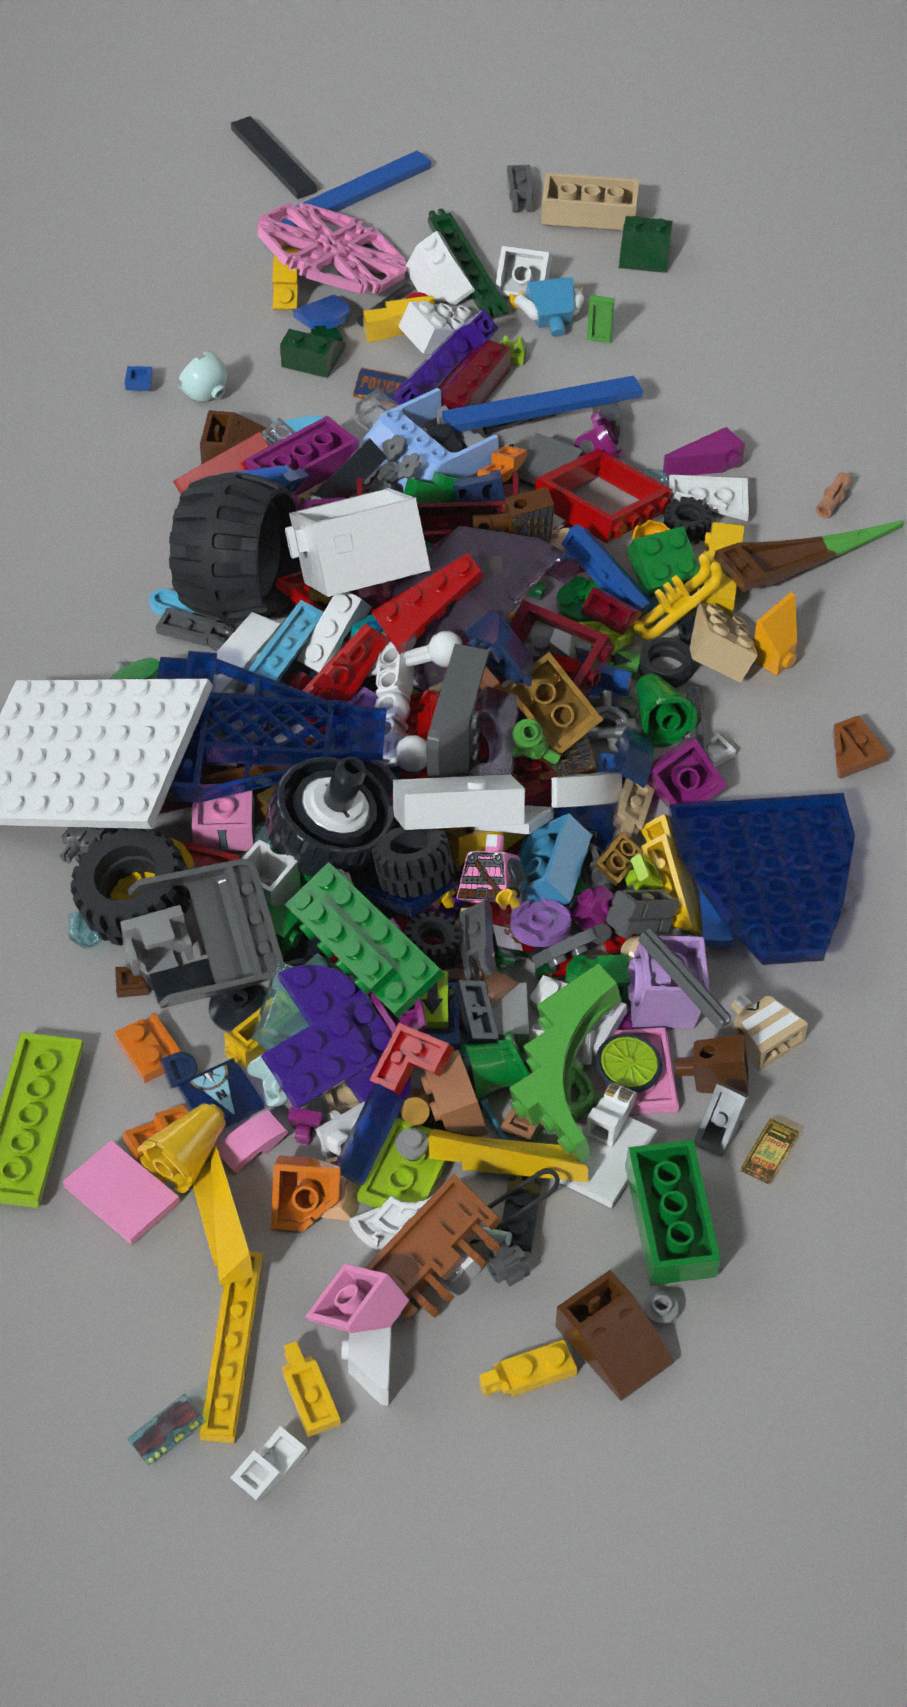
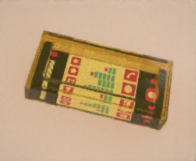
M770 1118L743 1162L741 1172L771 1185L798 1139L799 1131Z

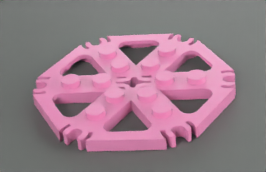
M285 203L259 218L257 236L284 266L290 264L288 269H299V275H306L305 278L359 294L360 292L366 294L367 289L373 294H376L377 291L380 294L404 279L407 267H405L406 259L378 230L373 232L374 227H364V222L358 221L357 218L307 203H300L299 207H296L293 203L289 205ZM290 220L294 222L298 227L281 223V221ZM324 222L339 226L341 228L335 232H332ZM281 245L300 248L301 251L288 254L282 250ZM362 245H374L379 251L362 247ZM332 263L335 269L346 279L334 274L323 273L319 270ZM369 270L374 273H385L388 277L380 280L374 277Z

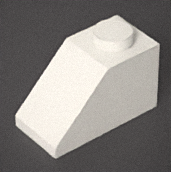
M391 1327L349 1333V1339L342 1338V1360H348L349 1374L381 1406H389Z

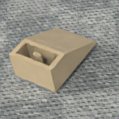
M703 603L698 604L690 644V653L693 660L741 683L758 654L746 621L735 615L731 618L723 614V610L714 604L709 603L708 606Z

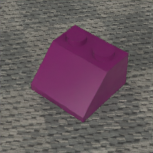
M696 738L683 739L653 761L648 779V784L655 789L654 793L680 820L727 787V784Z

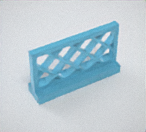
M300 600L246 672L245 680L261 685L265 689H273L277 683L281 684L297 662V658L324 612Z

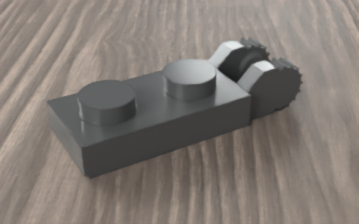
M507 165L512 212H518L519 201L526 200L525 207L527 212H532L533 186L530 165Z
M166 608L156 625L157 634L209 646L214 651H218L236 631L232 626L217 622V620L171 608Z
M484 900L460 912L461 959L463 960V971L467 980L479 981L480 969L476 962L478 960L484 974L489 976L496 972V962L492 955L494 953L492 905Z
M600 923L546 948L532 956V960L536 968L547 963L552 968L566 961L565 955L568 953L573 958L608 941L612 936L611 928L607 924Z

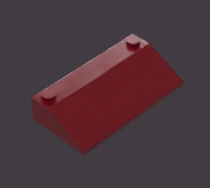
M513 473V484L503 485L505 499L519 494L518 473ZM357 478V496L370 493V489H366L363 479ZM505 501L417 503L419 513L498 511V514L504 513Z

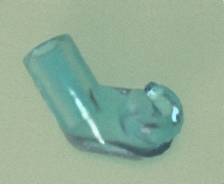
M80 912L70 913L68 916L69 939L85 949L94 947L99 935L94 930L90 932V928L84 929V919Z

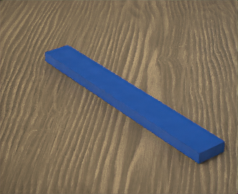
M416 150L303 202V204L307 203L337 212L431 168V160ZM290 220L281 221V223L298 227L294 222Z
M632 375L442 411V419L444 423H450L453 432L456 433L641 398L643 396V389L635 376Z

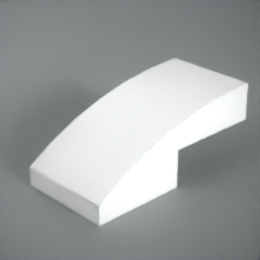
M280 1426L257 1453L253 1450L230 1478L258 1502L296 1467L309 1450Z

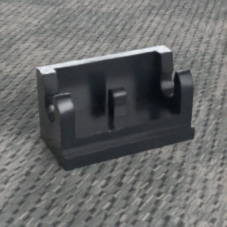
M458 980L456 985L448 991L450 999H453L456 995L458 997L467 1038L461 1044L494 1043L499 1039L485 981Z

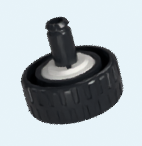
M316 757L296 763L282 775L271 796L265 823L268 838L275 851L279 855L293 856L298 861L299 872L314 877L329 862L336 869H341L344 872L350 871L352 879L366 873L369 868L375 865L372 855L374 843L380 840L379 837L383 834H387L393 829L395 817L393 804L386 789L377 778L366 770L360 759L356 757H346L343 759Z

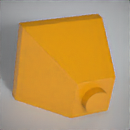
M792 592L786 595L756 622L754 646L758 656L754 662L776 676L786 668H791L797 658L795 654L797 647L796 598Z

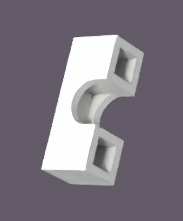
M350 592L333 595L297 661L319 673L340 651L343 639L351 631L352 625L366 618L371 606Z

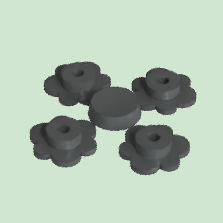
M394 435L392 439H388L383 443L382 452L387 456L386 460L389 462L384 464L379 469V472L376 469L364 481L365 486H368L378 475L380 481L377 486H373L370 489V493L388 488L392 489L393 486L390 483L395 481L397 477L399 479L405 477L409 479L417 472L421 465L418 453H412L410 456L405 455L402 458V462L398 464L393 461L402 454L403 447L407 442L405 437Z

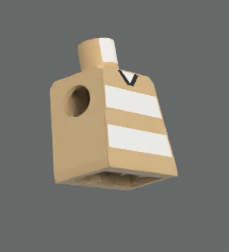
M741 995L732 1003L731 1008L737 1013L733 1034L734 1036L745 1035L747 1055L759 1071L805 1041L808 1023L772 996H765L753 1004L745 995Z

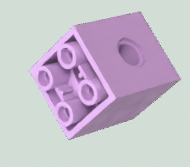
M659 936L710 992L704 937ZM639 943L634 957L630 960L627 975L630 978V985L627 988L631 1005L632 1026L640 1028L694 1029L701 1013L700 1009Z

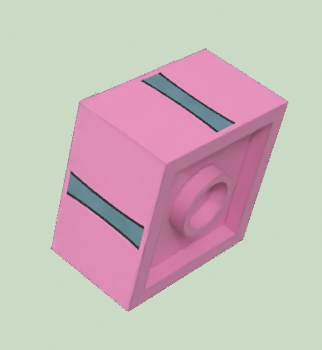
M252 783L193 785V844L223 852L249 851L254 845V797Z

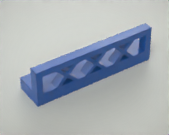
M579 524L571 527L561 545L601 589L642 612L640 617L654 609L656 604L586 527L582 528Z

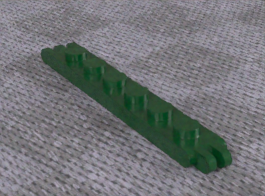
M443 208L438 209V215L434 210L429 211V227L433 233L439 231L475 289L470 296L479 311L484 309L489 316L491 312L493 317L500 315L499 310L502 315L509 314L508 306L452 214L446 213Z

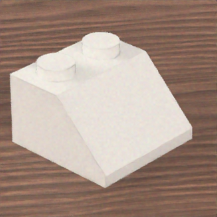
M502 246L495 285L500 295L509 297V294L517 296L519 291H523L525 296L527 282L548 280L552 262L551 254L549 252Z

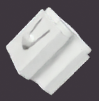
M258 839L242 858L251 861L256 866L267 904L284 905L301 889L298 861L293 856L276 854L270 849L269 844Z

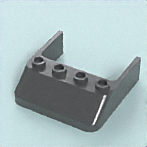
M454 644L427 737L428 778L477 776L480 767L478 755L482 741H478L480 727L477 726L480 711H476L475 706L489 650Z
M237 859L139 879L128 889L129 895L177 885L186 886L191 895L215 984L169 994L159 1002L160 1009L241 990L271 980L282 971L283 958L258 870L251 861Z

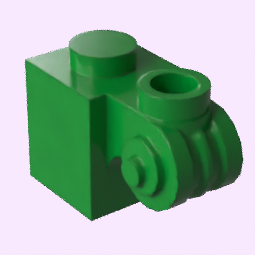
M578 955L567 964V984L597 964H600L617 983L621 1003H629L627 988L630 985V978L627 976L629 967L628 955H597V959H589L587 956Z

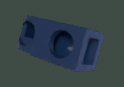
M501 470L491 471L488 475L459 479L453 483L456 502L505 501Z

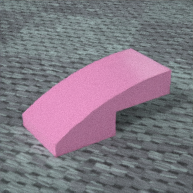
M267 1109L240 1125L216 1146L220 1157L235 1173H238L260 1151L266 1155L289 1132Z

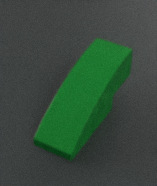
M434 471L432 481L411 477L407 479L403 494L416 498V502L420 504L454 503L456 499L453 483L465 477Z

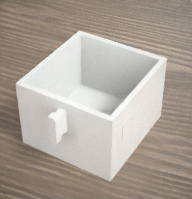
M388 488L289 513L292 526L286 527L285 533L291 558L299 557L305 584L328 597L431 570L416 498Z

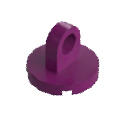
M600 411L592 414L591 422L594 428L579 435L575 440L574 447L580 448V442L589 440L594 445L593 451L600 449L617 459L623 457L622 449L617 450L616 448L619 440L608 419L602 418L603 413Z

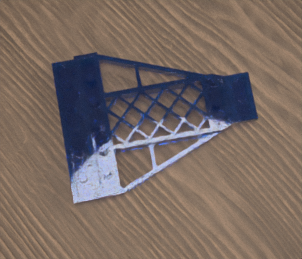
M188 651V658L160 657L157 679H209L213 685L164 801L200 803L276 785L282 775L293 765L310 758L333 757L343 759L346 757H356L358 759L383 761L387 708L363 707L340 700H325L220 660L217 653ZM223 674L246 684H251L255 686V694L215 692L217 675ZM261 690H266L278 696L260 695ZM217 712L230 714L222 718ZM246 714H254L260 716L252 720ZM276 716H284L289 718L281 722ZM305 718H315L318 720L311 724ZM211 719H213L216 723L210 726ZM240 719L245 725L235 730L230 724ZM269 721L275 727L265 732L260 726ZM296 723L304 728L297 734L289 729ZM324 726H326L325 736L319 731ZM223 729L229 735L219 740L214 734ZM253 731L258 738L249 743L244 736ZM282 733L288 739L279 745L273 738ZM312 735L317 742L308 746L302 740ZM207 762L241 763L245 765L243 779L202 787L204 765ZM253 765L289 767L250 777Z

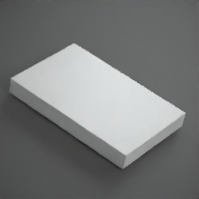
M629 1116L612 1147L586 1136V1124L582 1133L586 1137L591 1156L581 1163L589 1165L588 1182L560 1180L559 1183L613 1208L628 1183L625 1169L628 1147L651 1145L657 1136L656 1129ZM598 1125L596 1126L601 1133H609V1130Z

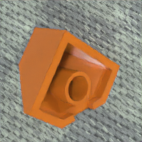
M279 1155L274 1163L270 1229L305 1231L325 1211L334 1206L339 1201L341 1167L311 1157Z

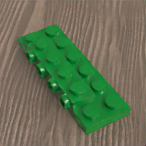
M329 862L284 904L303 923L299 926L303 933L311 941L317 937L320 940L317 946L329 959L335 955L339 959L335 963L347 977L353 973L357 977L353 982L365 995L372 992L398 1019L445 975L436 964Z

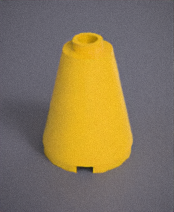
M205 1103L191 1110L143 1141L138 1148V1152L142 1151L144 1154L140 1158L141 1163L163 1184H166L167 1181L174 1184L176 1187L172 1191L185 1193L192 1187V1181L194 1183L226 1125L223 1111L214 1104L208 1105Z

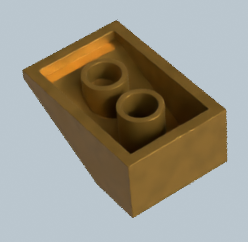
M550 652L533 664L532 685L527 687L511 682L504 688L526 718L535 720L540 725L542 734L547 739L549 746L558 754L563 753L603 721L602 717Z

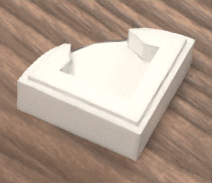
M719 733L711 738L707 748L708 758L715 768L735 757L736 749Z

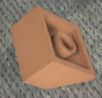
M456 1050L452 1052L440 1077L425 1071L426 1075L420 1077L426 1095L433 1093L435 1101L429 1104L435 1121L442 1120L448 1132L477 1136L487 1135L488 1132L460 1052Z

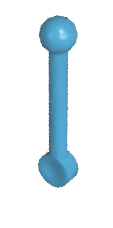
M486 1097L478 1100L481 1110H484L499 1137L503 1140H512L508 1139L505 1132L501 1130V1126L491 1111Z

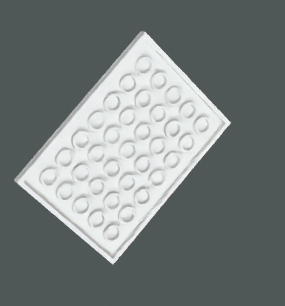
M209 679L16 680L0 713V825L153 829L213 685Z

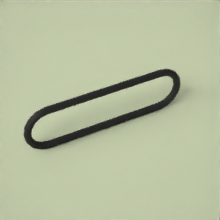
M551 1169L540 1170L488 1204L487 1206L490 1209L541 1175L551 1174L554 1176L555 1182L549 1191L500 1222L495 1229H501L552 1195L559 1186L560 1178L558 1173ZM472 1239L469 1244H476L482 1240Z

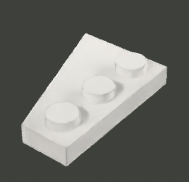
M669 476V488L673 489L671 501L676 498L680 501L681 497L690 500V497H694L695 502L700 499L703 500L702 505L707 503L712 512L748 521V478Z

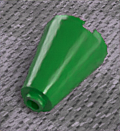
M647 674L638 680L636 692L644 735L654 744L669 746L682 741V736L688 731L691 733L697 722V711L693 703L657 674Z

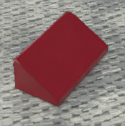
M592 587L581 609V612L621 635L642 614L640 610L607 591Z

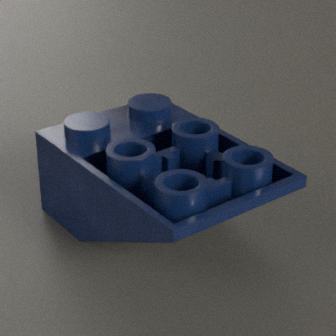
M489 610L464 633L470 640L467 643L468 646L489 650L486 667L495 677L499 676L505 681L510 680L516 685L519 683L529 687L532 685L533 656L500 613Z

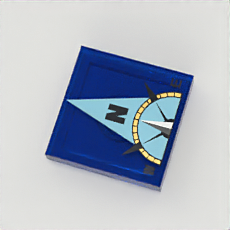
M234 1057L178 1084V1090L191 1110L203 1103L218 1106L225 1115L226 1125L224 1128L265 1109L263 1100L238 1062H235Z

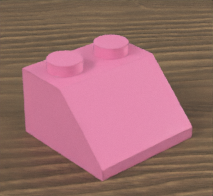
M343 1264L305 1318L310 1322L349 1333L389 1328L398 1319L409 1299L388 1274Z

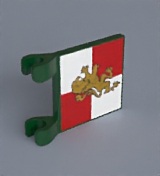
M489 902L492 905L495 971L507 973L506 965H513L515 963L514 956L529 959V955L534 947L521 943L513 936L510 930L511 913L515 908L507 905L506 910H503L498 903ZM548 963L538 968L535 966V976L538 980H541L543 975L548 977V973L553 974L556 972V966L550 968Z

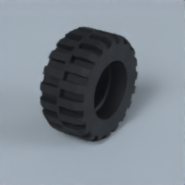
M120 828L117 833L111 834L108 832L102 835L103 839L99 842L93 841L88 846L89 851L87 853L83 852L77 860L79 866L74 867L71 875L73 880L70 884L73 901L91 931L95 932L97 937L104 941L109 940L111 944L123 945L121 921L178 905L181 906L185 914L189 909L190 902L188 899H191L189 889L184 885L143 892L132 899L123 901L109 899L118 881L121 878L124 879L132 875V873L150 872L158 876L188 870L173 841L168 836L161 835L157 830L149 829L147 832L146 829L133 828V830H129L128 828Z

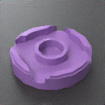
M533 899L527 900L511 913L510 930L513 936L521 943L532 947L552 946L565 940L570 934V913L561 903L550 899H541V902L534 903Z

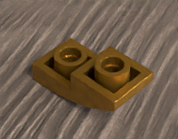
M620 832L604 850L594 866L616 886L633 867L630 859L639 853L642 854L643 851L628 836Z

